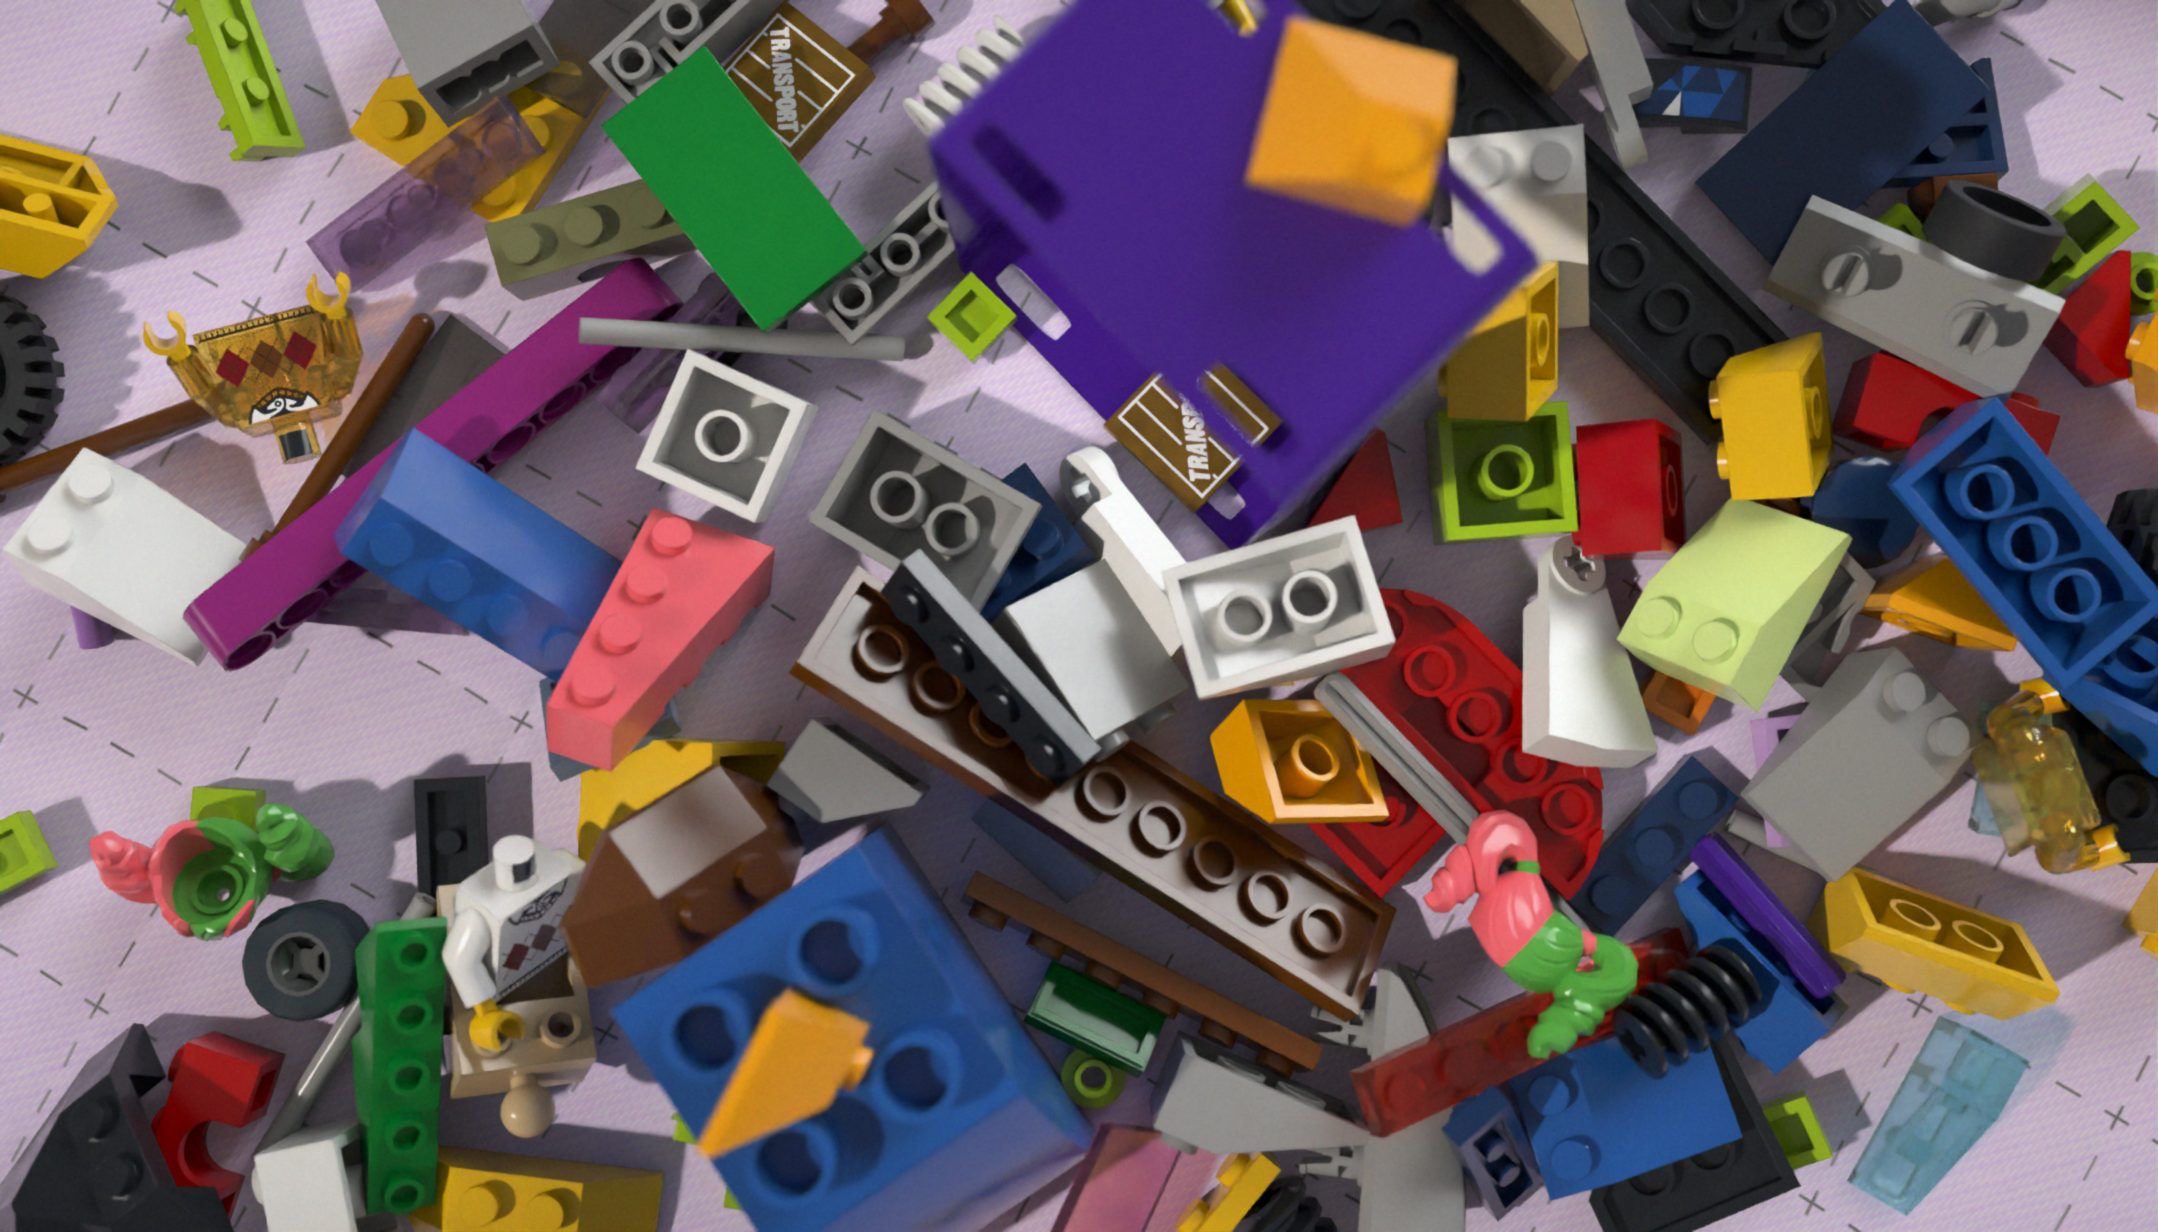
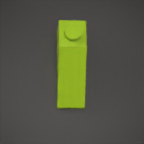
M2088 172L2043 209V211L2057 219L2067 231L2041 278L2038 281H2027L2024 283L2057 295L2137 232L2140 226Z

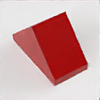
M2117 250L2106 255L2056 295L2066 301L2042 342L2085 388H2099L2129 379L2130 360L2125 358V354L2130 341L2131 251Z
M1375 427L1358 444L1301 530L1355 515L1360 534L1392 528L1403 523L1385 432Z

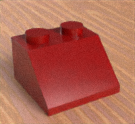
M1656 418L1576 426L1577 443L1571 444L1574 482H1579L1580 507H1576L1578 531L1571 534L1575 546H1582V556L1595 560H1670L1687 543L1682 434Z

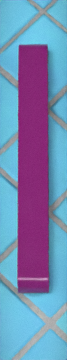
M642 257L630 259L615 268L415 425L414 428L487 475H490L649 349L646 347L579 344L580 317L678 323L685 313V304ZM403 436L188 605L183 614L184 621L225 671H235L256 661L369 571L340 553L333 534Z

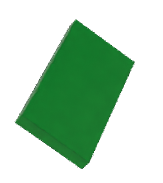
M705 45L600 125L765 335L772 332L869 256L865 247Z

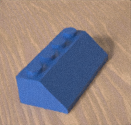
M1997 397L1962 403L1911 446L1887 483L1891 491L2060 690H2066L2158 613V588Z
M410 426L333 534L342 555L556 683L560 681L623 564L615 556L413 426Z

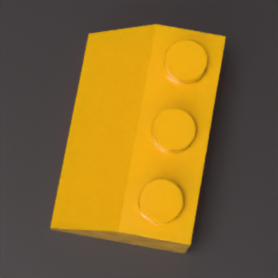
M1852 867L1836 882L1827 883L1806 922L1808 932L1846 973L1858 970L1880 978L1888 986L1902 993L1913 994L1916 991L1941 999L1946 1005L1963 1014L1975 1015L1979 1012L2003 1021L2054 1004L2061 993L2021 924L1856 867Z

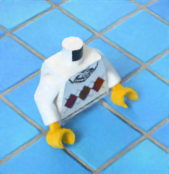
M522 835L506 836L496 842L492 850L494 861L461 882L456 890L454 922L442 949L444 963L465 1007L473 1006L476 1012L470 1023V1038L474 1044L484 1049L500 1052L503 1048L497 1036L498 1027L507 1038L522 1040L525 1036L526 1026L520 1014L498 1009L495 1002L502 999L569 950L558 925L566 908L571 909L579 880L587 865V862L565 849L558 848L551 851L537 839H529Z

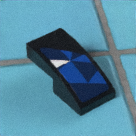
M1644 58L1653 82V88L1649 99L1632 105L1639 127H1680L1682 134L1748 133L1753 76L1752 67L1697 60Z

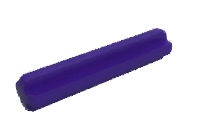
M1716 832L1701 838L1697 845L1690 850V859L1815 998L1822 999L1840 987L1847 978L1845 971L1726 840Z

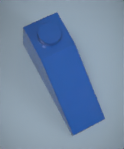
M1697 869L1673 891L1697 951L1710 944L1723 945L1734 952L1748 966L1756 978L1762 992L1760 1004L1755 1007L1748 1006L1750 1017L1747 1024L1739 1028L1730 1025L1729 1027L1738 1036L1743 1049L1755 1060L1763 1062L1777 1075L1826 1034L1849 1006L1835 992L1822 999L1815 998L1700 869Z

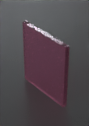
M1101 1122L1050 1232H1145L1182 1152L1162 1142L1159 1139L1162 1131L1153 1127Z

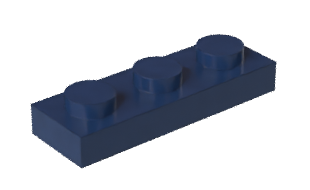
M1684 754L1601 845L1597 860L1589 876L1571 900L1565 901L1601 934L1613 937L1687 857L1690 850L1697 845V842L1708 834L1739 798L1694 756Z
M1492 1084L1479 1096H1469L1454 1108L1450 1114L1449 1122L1441 1130L1456 1158L1462 1164V1169L1480 1203L1499 1221L1543 1182L1537 1160L1511 1103Z

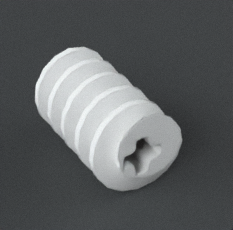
M999 15L994 16L993 20L997 34L985 28L980 29L975 34V42L979 52L968 46H962L956 51V58L961 70L948 63H944L938 68V76L943 88L929 80L923 81L919 85V92L925 106L911 98H905L902 101V105L910 118L927 137L1026 44L1019 34Z

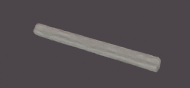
M1338 671L1328 674L1315 688V698L1459 845H1465L1471 822L1480 814L1344 674ZM1510 860L1502 862L1498 869V875L1510 870L1512 865ZM1542 879L1554 910L1565 915L1580 929L1590 932L1589 926Z

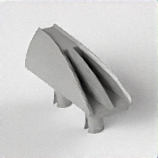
M1814 195L1811 196L1762 290L1985 399L1997 397L2003 405L2010 398L2066 301L2061 297L2022 281L1984 271L1957 259L1933 244Z
M1384 962L1378 968L1376 1003H1372L1371 1010L1361 1009L1358 1016L1343 1022L1313 1003L1311 1017L1338 1024L1342 1027L1314 1028L1309 1033V1040L1315 1043L1367 1049V1055L1371 1056L1366 1125L1371 1131V1135L1367 1144L1362 1146L1306 1149L1327 1156L1304 1157L1299 1164L1300 1174L1313 1173L1357 1179V1185L1361 1187L1358 1232H1465L1466 1176L1462 1169V1164L1456 1158L1441 1130L1449 1122L1450 1114L1458 1105L1445 1049L1429 1006L1411 971L1400 962Z

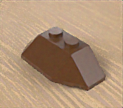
M710 765L602 831L579 880L571 909L566 908L558 925L585 986L596 988L685 960L793 886L805 846L793 817L778 807L779 794L760 781L720 765Z

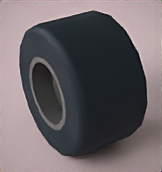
M319 899L280 908L261 920L247 939L242 959L245 985L256 1003L278 1018L301 1022L322 1018L346 1006L358 987L355 949L370 929L362 916L342 903ZM322 954V955H323V963H322V966L320 967V962H321L320 955Z

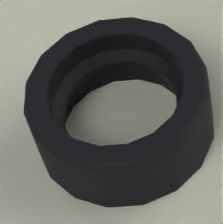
M1950 180L1946 183L1921 229L1930 242L1957 259L1984 271L2024 282L2038 281L2041 278L2067 231L2057 219L2019 198L1981 184L1963 180Z

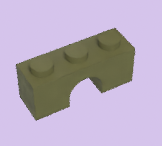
M643 179L484 225L501 286L522 301L583 284L580 274L598 265L642 257L648 264L698 250Z

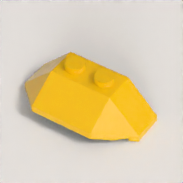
M0 135V269L44 279L88 250L119 205L116 196L107 185L91 157Z
M438 1145L435 1204L419 1207L415 1211L405 1214L415 1232H657L665 1172Z

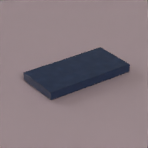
M1894 0L1694 183L1774 267L1812 195L1854 211L1992 90L1907 0Z

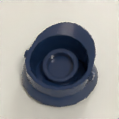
M1872 455L1857 457L1850 461H1835L1836 465L1826 469L1814 496L1801 498L1799 517L1849 534L1853 540L1847 552L1863 569L1877 568L1888 564L1898 558L1909 547L1920 526L1918 521L1887 486L1899 464L1891 459Z

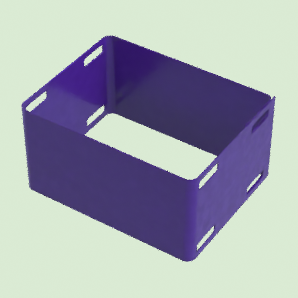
M1071 0L924 140L959 267L965 276L972 272L1017 315V321L1013 324L1016 330L1105 421L1155 373L1243 463L1230 476L1227 482L1241 496L1245 507L1232 519H1228L1206 501L1195 514L1230 550L1245 547L1254 542L1266 529L1297 504L1539 270L1541 261L1534 248L1521 233L1441 152H1439L1432 179L1490 236L1500 251V255L1483 272H1478L1467 265L1418 215L1409 226H1404L1246 184L1290 18L1315 24L1292 0H1258L1265 9L1267 16L1249 33H1244L1232 25L1208 0ZM1010 264L1022 270L1069 320L1071 327L1057 340L1046 335L999 286L996 277ZM1220 362L1283 420L1281 425L1260 446L1212 399L1202 384V379Z

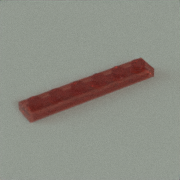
M1679 927L1662 928L1626 945L1632 950L1638 963L1636 989L1630 995H1636L1639 988L1650 982L1656 983L1658 976L1671 969L1676 970L1680 962L1690 958ZM1593 960L1579 966L1576 971L1590 972L1595 968ZM1526 990L1349 1071L1371 1136L1386 1138L1460 1103L1469 1096L1483 1092L1491 1084L1493 1086L1498 1085L1561 1055L1552 1050L1547 1059L1531 1057L1527 1045L1531 1028L1539 1022V1014L1550 1007L1555 1001L1553 992L1540 994ZM1616 1007L1604 1013V1022L1595 1027L1592 1036H1578L1575 1045L1571 1049L1614 1030L1611 1017Z

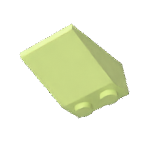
M1731 497L1648 581L1616 640L1647 667L1758 713L1853 539L1847 533L1750 500L1732 501Z

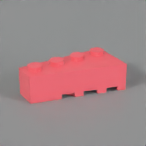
M653 507L546 705L548 751L613 772L665 713V705L681 687L687 689L701 673L702 663L719 644L725 646L739 630L740 621L752 607L757 609L770 595L776 547Z

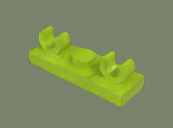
M178 0L174 6L176 14L187 15L194 30L185 37L187 43L197 45L216 98L220 99L225 112L218 122L221 131H232L238 147L230 153L231 160L258 162L265 156L293 158L306 148L251 1Z

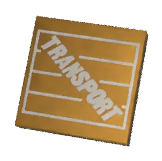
M786 0L777 7L723 67L798 164L876 78L867 64Z
M1222 362L1202 379V384L1212 399L1258 446L1283 422ZM1155 373L1103 424V428L1193 514L1243 464Z

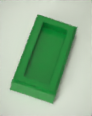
M1052 960L1023 1022L1139 1078L1147 1066L1166 1017L1147 1009L1140 1002L1115 990L1099 985L1083 974Z

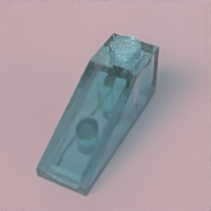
M1939 1016L1847 1182L1908 1216L1999 1118L2030 1061L1973 1028Z

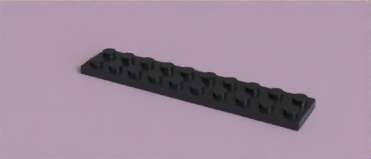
M1292 0L1316 25L1453 61L1448 121L1440 152L1448 160V138L1577 125L1454 0ZM1584 132L1587 185L1589 327L1707 446L1714 444L1723 436L1722 419H1714L1710 411L1709 387L1711 381L1716 380V376L1729 358L1790 338Z

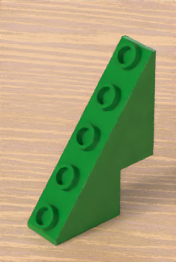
M447 916L376 923L355 949L362 1028L351 1039L366 1216L386 1212L405 1215L419 1207L435 1204L446 973L442 949L447 939Z

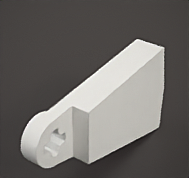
M1572 0L1589 52L1585 59L1605 109L1602 111L1604 125L1621 170L1624 172L1649 162L1646 146L1632 105L1650 98L1653 82L1625 1Z
M1089 446L1066 456L1060 465V481L1063 491L1078 518L1073 527L1095 556V559L1080 570L1105 559L1173 660L1178 658L1185 652L1161 576V570L1187 562L1120 480L1114 463L1104 451L1097 447Z
M1572 535L1559 538L1540 554L1538 559V598L1523 608L1522 752L1575 766L1631 768L1659 751L1627 650L1616 640L1621 631L1605 584L1606 569L1603 560L1582 556V546H1575ZM1565 560H1567L1568 567L1565 566ZM1575 572H1578L1580 578L1577 579Z

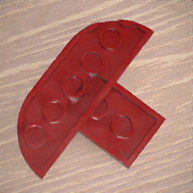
M1378 588L1396 642L1387 657L1338 670V672L1344 674L1479 814L1506 810L1525 819L1537 838L1538 864L1541 867L1540 877L1562 899L1570 901L1589 876L1603 841L1604 829H1601L1603 815L1601 789H1604L1599 767L1575 766L1522 752L1523 672L1476 625L1450 605L1415 591ZM1371 755L1389 816L1383 821L1305 824L1378 897L1382 898L1447 832Z

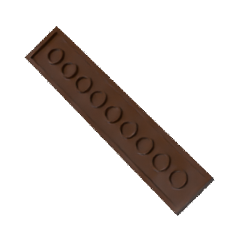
M858 565L855 567L789 671L790 675L1343 1022H1347L1359 1015L1397 910L1395 907L1131 739L1117 752L1100 762H1096L1094 757H1092L1068 781L1057 789L1046 775L1037 772L1030 765L1024 751L1001 725L995 724L984 714L979 701L958 677L942 668L935 657L934 651L916 631L896 617L889 602L880 592L886 583Z

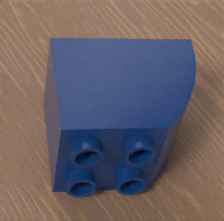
M890 821L610 1010L698 1145L770 1007L791 984L871 1025L861 1045L873 1051V1054L852 1093L838 1087L828 1107L716 1156L707 1157L756 1232H977L1097 1151L1100 1146L1099 1134L1081 1107L1073 1102L1062 1085L1061 1077Z

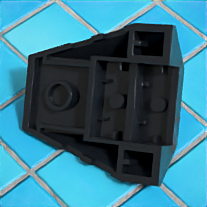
M133 1023L86 1062L0 1184V1232H235L215 1187H177L139 1100L166 1078V1074L144 1024Z

